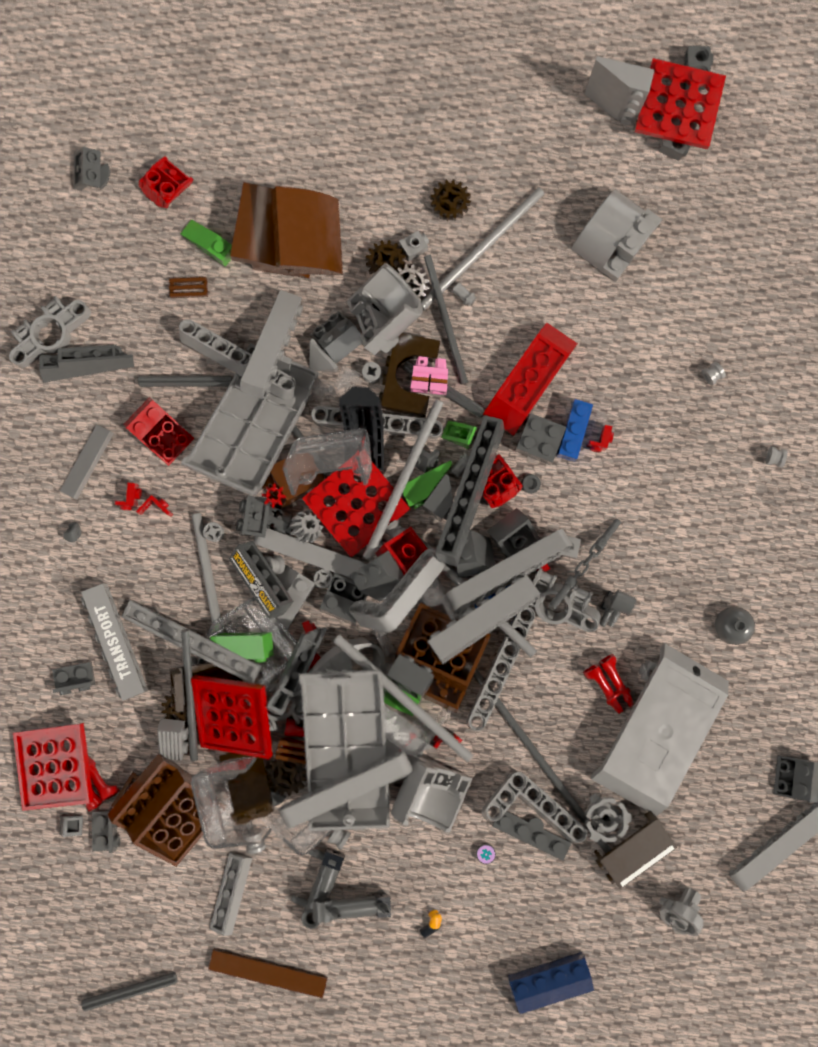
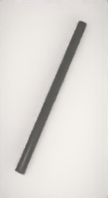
M426 255L424 260L462 385L468 383V379L431 255Z
M183 629L181 630L190 760L197 761L198 749L191 683L189 630Z

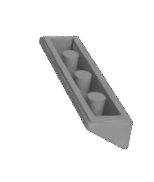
M99 425L95 426L60 490L61 492L73 499H78L112 438L113 432Z
M233 852L229 853L209 928L222 936L232 935L252 861V857Z

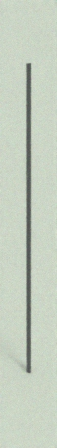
M295 425L292 434L301 446L313 455L316 466L323 472L324 477L327 478L332 473ZM340 485L338 488L339 492L342 494H346V492ZM351 501L352 508L358 509L353 501ZM363 516V521H364L365 523L369 524V523L367 522V520L365 519V517ZM382 540L377 547L378 549L384 544ZM422 595L418 603L431 607ZM476 668L473 677L482 686L485 679ZM488 684V689H489L491 692H494L493 689H492V688L490 687V685ZM498 697L495 704L496 708L587 828L585 821H590V819L586 817L584 811ZM602 839L597 842L605 854L612 850L607 842L602 841Z

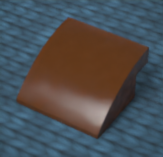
M243 182L230 254L232 261L249 263L256 271L309 279L310 274H288V269H276L271 193L273 188Z
M275 186L271 193L276 269H288V274L343 275L339 199L317 191Z
M420 603L398 647L394 662L399 654L403 657L408 655L415 660L414 664L419 667L424 665L431 669V674L434 675L433 682L423 698L457 713L491 634L485 635L442 664L428 641L432 634L437 631H444L450 622L459 620Z
M158 753L107 815L112 824L127 831L134 845L177 867L227 805L192 775Z

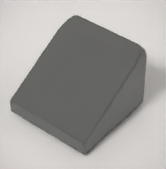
M60 815L59 835L62 837L82 836V815Z

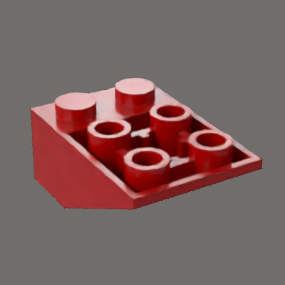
M151 397L124 423V426L168 466L195 439Z

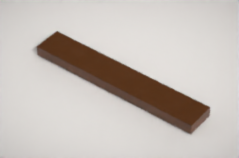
M213 949L208 968L210 971L319 998L324 996L328 979L327 976L218 949Z

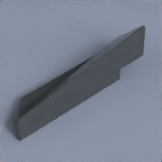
M117 345L58 348V356L40 355L39 370L43 383L134 367L133 355H127L122 352L121 347Z
M318 627L300 636L275 688L276 690L266 704L269 711L274 714L283 715L291 697H296L301 686L299 674L307 673L327 628Z

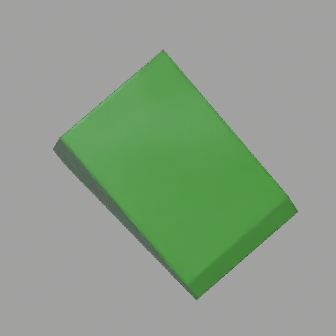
M448 420L441 438L468 449L477 427Z

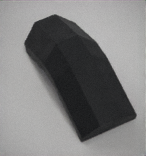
M351 387L339 397V407L344 425L345 462L362 449L379 470H384V427L380 398L369 387Z

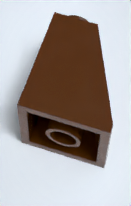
M304 449L275 463L263 485V489L267 493L265 486L270 489L273 488L274 483L277 489L283 487L281 495H286L285 499L281 498L283 505L275 504L276 508L283 509L305 496L324 480V474L317 468L313 455L307 449ZM271 492L270 499L274 498L275 500H277L278 493L276 492L274 494L273 492Z

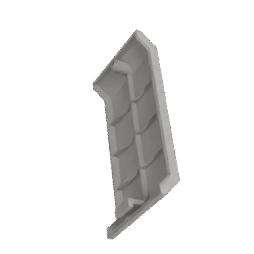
M250 343L246 351L253 354L256 346ZM283 356L282 361H278L276 366L296 381L294 396L289 400L280 399L270 392H265L262 399L241 392L240 383L242 376L235 374L192 451L182 460L181 466L253 497L257 495L311 397L319 372L295 363L291 358Z
M663 643L660 648L659 661L603 764L592 773L590 779L648 812L651 810L655 816L659 815L670 805L728 696L729 681Z
M381 670L299 674L302 689L308 793L387 757ZM389 784L310 819L309 831L390 828Z

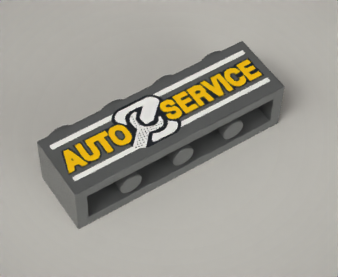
M250 541L238 544L229 557L230 562L268 619L284 615L294 601L255 543Z

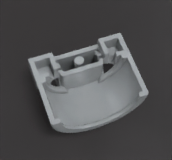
M615 189L590 218L574 242L571 250L616 282L663 219L648 208L645 211ZM614 253L616 257L610 259L611 255Z
M384 263L347 300L351 313L357 317L362 334L360 338L363 346L374 355L380 350L387 353L391 348L395 347L399 342L398 337L423 313L421 302L413 289L387 263ZM372 303L378 307L380 312L373 308Z
M410 754L408 760L413 771L405 776L391 809V815L405 826H408L409 822L407 820L410 816L449 833L473 778L462 772L451 770L432 759Z

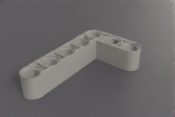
M430 548L424 551L382 604L364 600L353 603L349 608V612L362 627L384 632H391L396 629L444 569L445 563L438 561L435 553L436 550Z
M521 772L509 774L482 808V816L485 820L497 821L502 818L516 798L519 797L568 841L581 843L587 838L586 828ZM515 776H517L520 779V784L518 787L514 786L513 784V778ZM530 789L535 793L533 800L529 799L527 795ZM503 791L508 794L506 802H503L500 797ZM545 802H547L550 807L547 813L544 812L542 808ZM491 806L496 809V815L493 818L488 813ZM560 815L564 817V824L562 826L557 821ZM575 828L579 831L577 839L573 837V830Z

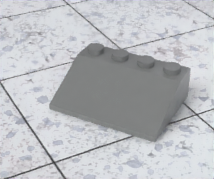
M597 56L585 95L615 120L620 121L624 125L635 124L649 93L654 70Z

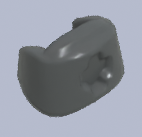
M77 522L69 524V528L63 533L65 540L76 542L82 533Z

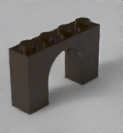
M402 333L398 337L399 342L395 347L391 348V356L387 355L385 367H388V372L383 375L382 385H385L384 392L379 394L381 408L426 418L430 396L411 393L402 389L397 383L396 372L403 362L417 359L419 356L427 357L428 361L435 362L438 358L440 340Z

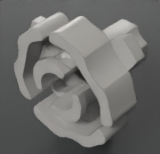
M596 793L590 796L591 804H589L585 811L586 817L591 818V822L589 820L585 821V825L591 833L590 839L598 842L600 839L604 842H615L617 838L614 834L606 836L603 833L613 832L620 823L621 828L616 833L618 836L623 837L628 829V823L632 820L631 813H628L624 804L620 801L616 802L611 796L600 798ZM610 803L617 804L621 809V813H619L618 809ZM606 814L607 819L602 818V816Z
M685 888L679 901H672L661 897L660 904L663 906L660 909V918L665 924H672L671 928L681 934L693 937L699 936L704 926V920L698 914L700 909L698 904L701 900V895L691 888Z

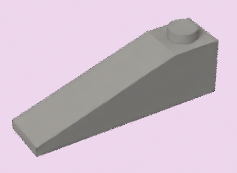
M286 564L284 572L278 574L277 577L294 602L282 616L268 619L265 615L261 631L272 632L273 648L275 649L316 586V583Z

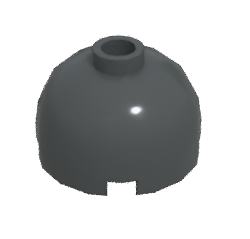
M729 607L718 614L715 619V630L719 638L725 643L739 645L746 643L752 638L755 632V621L753 616L745 609Z

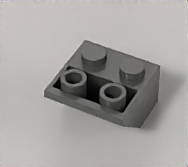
M340 311L332 314L327 321L317 326L310 334L335 364L362 344L360 332Z
M334 573L319 609L320 612L356 626L357 621L349 612V608L356 601H366L368 595L360 592L353 580Z
M778 755L773 794L806 802H818V761Z

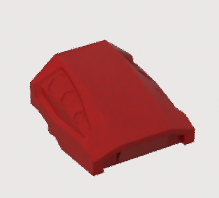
M164 156L152 165L149 171L139 180V187L144 195L158 207L168 208L170 203L193 183V178L184 174Z
M500 454L496 455L482 494L490 508L502 506L515 497L522 489L521 482Z

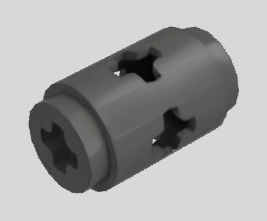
M270 505L267 528L290 535L293 529L289 526L294 516L276 507L272 509ZM276 511H280V515L277 518H275ZM271 523L275 524V525H274V527H275L274 529L271 528V526H270Z

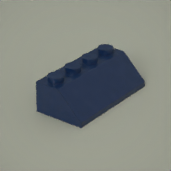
M583 952L508 975L519 1014L595 991Z

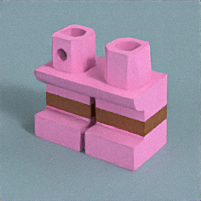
M419 356L416 366L413 367L410 392L427 394L429 377H431L429 394L447 395L448 369H446V359L437 358L435 360V367H427L428 358Z

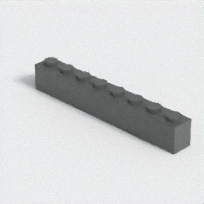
M485 415L483 417L435 552L439 562L458 566L505 431L503 419Z

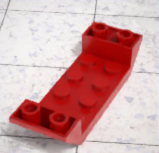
M546 323L484 411L483 416L503 419L505 431L514 436L578 343L549 323Z

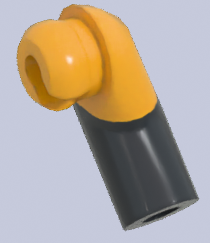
M438 910L429 912V924L420 929L424 939L440 928L442 917Z

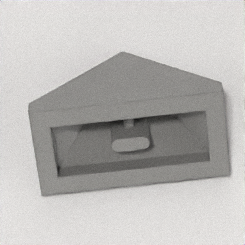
M312 338L310 340V369L318 372L336 373L339 370L338 366Z

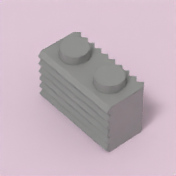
M161 719L157 729L159 754L167 759L181 761L184 753H188L189 742H186L188 728H185V721Z

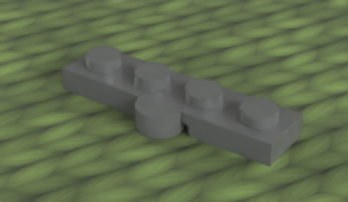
M506 811L502 818L494 821L492 827L564 861L571 845L570 841L543 829L544 824L538 817H533L526 821Z

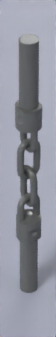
M615 519L604 534L593 544L589 550L590 555L588 558L580 561L574 570L575 575L567 578L563 584L564 586L548 605L551 610H555L567 593L578 583L577 577L583 576L588 570L590 560L593 557H597L607 545V541L621 524L619 519ZM594 548L598 551L596 554L592 552ZM583 564V566H586V568L581 573L580 570H577Z

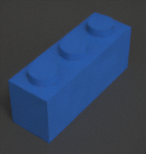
M577 399L572 402L565 425L566 429L556 457L572 462L578 459L594 404Z

